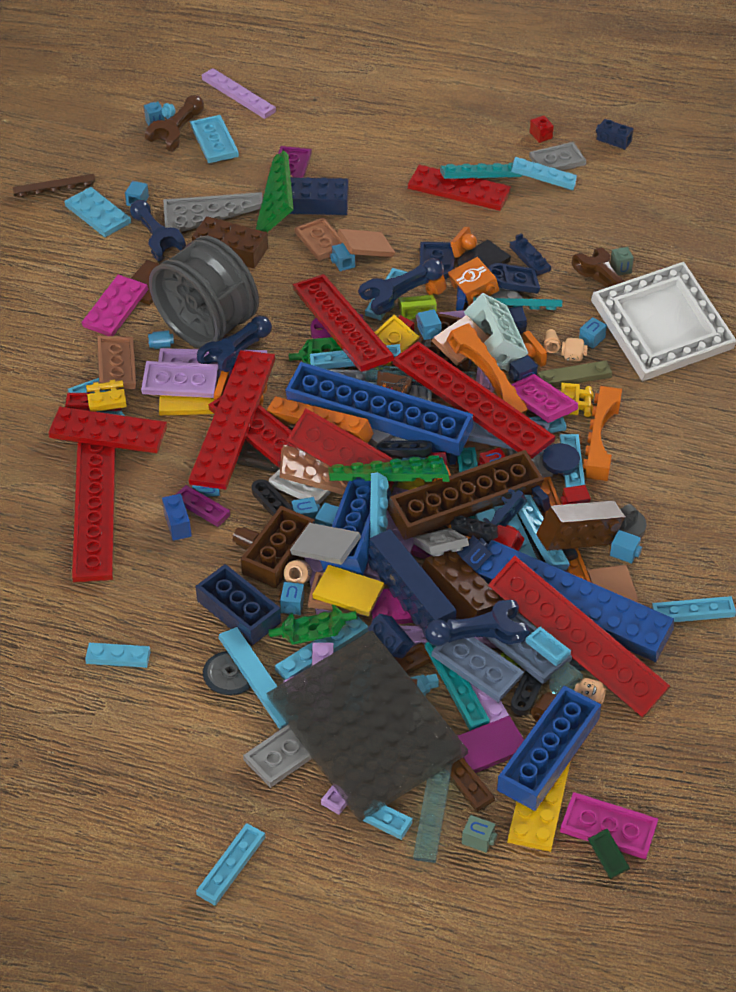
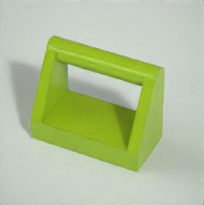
M433 295L398 298L400 314L407 319H416L417 313L433 309L436 311L437 309L436 299Z

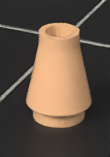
M554 329L546 331L543 344L544 349L549 353H556L561 347V342Z

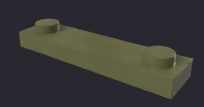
M607 360L539 371L537 376L553 387H559L562 383L577 384L612 378V371Z

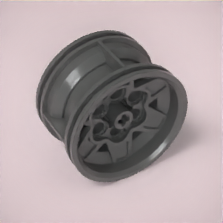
M211 236L196 238L182 251L156 266L149 276L150 293L161 317L177 336L196 348H201L208 342L221 341L225 334L253 317L259 307L257 286L245 263L228 245Z

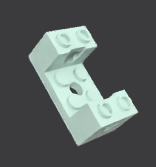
M482 293L464 311L465 316L468 315L485 333L491 334L484 344L490 355L495 358L500 369L509 371L510 362L525 357L528 354L507 305Z

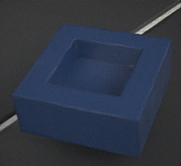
M537 485L532 488V499L536 506L540 507L545 513L550 508L549 496Z

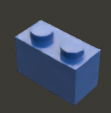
M181 493L163 497L164 515L172 540L192 537L190 520Z

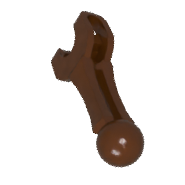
M190 95L186 98L184 106L172 117L166 120L153 121L146 129L145 139L150 142L163 139L166 141V150L173 152L179 146L180 129L193 118V115H198L203 111L204 102L202 98L197 95Z
M602 247L594 249L592 257H588L583 253L574 254L572 257V266L580 275L593 278L606 288L625 282L609 263L610 254Z

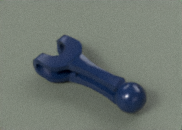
M136 200L131 204V216L135 220L141 221L152 234L148 244L153 257L158 262L165 259L163 252L167 248L176 247L179 250H183L187 246L183 235L177 228H165L153 218L148 202Z
M431 258L426 260L423 265L420 264L403 275L386 280L379 278L371 279L360 285L358 294L364 300L375 298L371 303V310L376 315H382L392 310L395 301L401 295L417 286L428 283L429 280L434 281L441 278L444 273V266L440 260Z
M256 316L243 329L230 337L224 338L221 341L206 343L197 351L198 363L211 364L218 362L219 370L229 372L233 369L240 350L246 349L259 341L260 338H265L270 334L272 330L271 321L265 316Z
M515 600L498 601L494 605L493 610L484 615L460 620L449 619L447 622L440 619L433 620L425 628V637L434 646H442L447 642L450 643L471 637L496 638L500 642L510 645L526 641V637L531 632L527 624L515 623L510 620L515 618L518 613L519 606Z

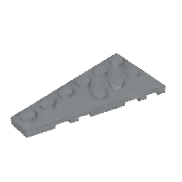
M262 192L164 199L165 228L173 227L177 228L180 232L199 227L206 216L224 220L261 209L263 201Z

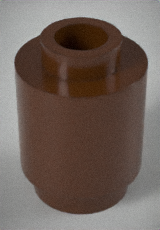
M238 527L233 534V542L248 550L260 533L245 527Z
M551 692L543 694L533 706L531 714L536 722H538L554 700L555 694Z

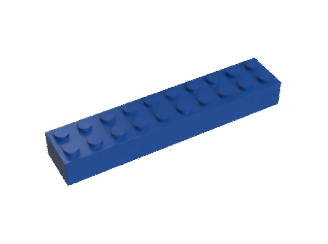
M300 362L285 390L288 400L368 419L372 429L408 441H430L432 448L460 456L473 429V414L303 362Z
M490 541V546L487 549L492 555L475 571L487 584L516 556L627 650L657 662L674 630V618L499 542Z

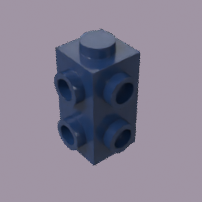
M604 119L596 127V140L626 149L632 142L634 128Z
M379 614L368 627L369 632L373 635V640L379 643L384 648V653L391 658L403 659L415 644L392 616Z

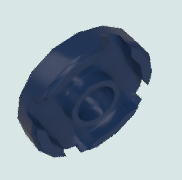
M553 444L548 446L543 452V466L553 474L563 473V475H568L575 472L579 467V452L568 444Z

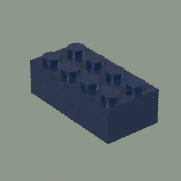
M291 177L294 210L289 214L347 215L349 179Z
M226 564L195 586L197 601L230 629L237 627L251 646L267 635L269 629H274L281 624V608Z

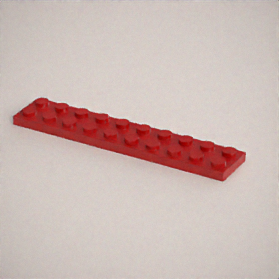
M325 274L292 284L295 293L360 372L368 371L374 367L386 365L394 361L393 353Z
M416 342L394 358L393 365L454 408L473 414L474 422L515 451L526 450L530 458L533 459L555 442V436L420 342Z
M240 350L189 477V485L227 489L275 363V354Z
M77 442L73 582L113 580L115 447Z
M516 556L488 584L489 588L495 591L503 600H515L519 606L518 612L536 628L542 627L569 648L572 659L598 681L602 682L606 688L640 717L644 718L669 690L670 685Z

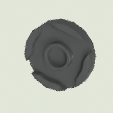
M627 504L620 509L625 515V519L619 530L642 538L647 527L646 519L632 504Z

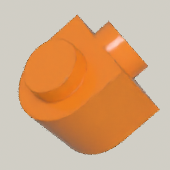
M444 275L438 280H429L425 284V290L429 295H439L447 288Z

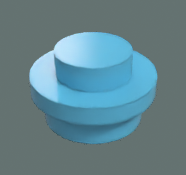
M165 103L163 105L162 114L167 119L176 113L173 104Z

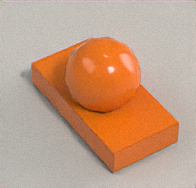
M464 227L450 242L454 257H461L466 250H472L476 247L477 238L471 234L469 227Z
M529 330L523 332V342L528 351L527 355L531 359L533 358L540 367L545 366L547 351Z

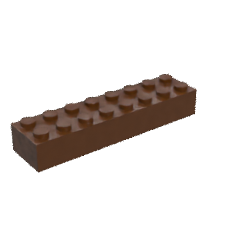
M523 450L449 476V482H443L440 479L391 496L387 511L403 539L407 540L449 525L456 516L464 515L465 517H471L483 511L494 509L496 506L504 505L502 497L506 499L512 497L508 492L509 489L514 490L515 493L520 490L524 495H533L532 488L537 485L541 488L544 478L527 451Z

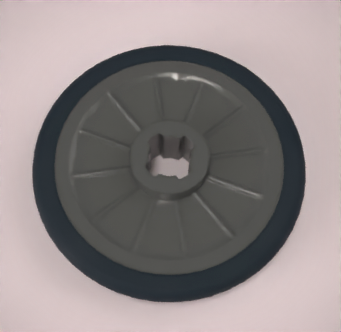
M227 651L215 654L205 663L203 678L207 686L213 691L222 695H238L251 688Z

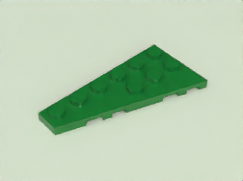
M285 151L277 154L272 160L256 230L269 232L294 210L289 156Z
M437 455L429 456L427 459L412 457L405 461L392 459L390 462L383 463L382 461H372L371 464L356 462L350 466L335 464L332 467H328L330 481H353L357 477H361L365 481H371V473L378 472L387 477L388 481L412 482L416 478L425 480V482H432L435 478H442L443 482H449V473L444 460Z

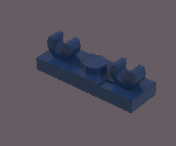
M522 233L516 235L515 241L510 242V248L529 268L535 269L537 276L551 271V265L546 261V258L542 257L541 253L528 242L527 238L523 237Z
M509 489L508 492L512 497L510 499L502 497L504 506L495 512L493 520L490 522L487 518H484L483 521L492 523L497 527L498 525L506 527L526 504L527 499L524 493L520 490L515 493L514 490Z

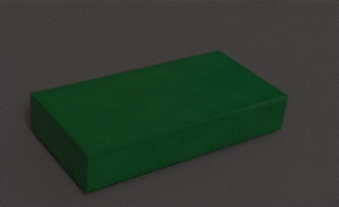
M608 828L588 838L610 880L630 869Z

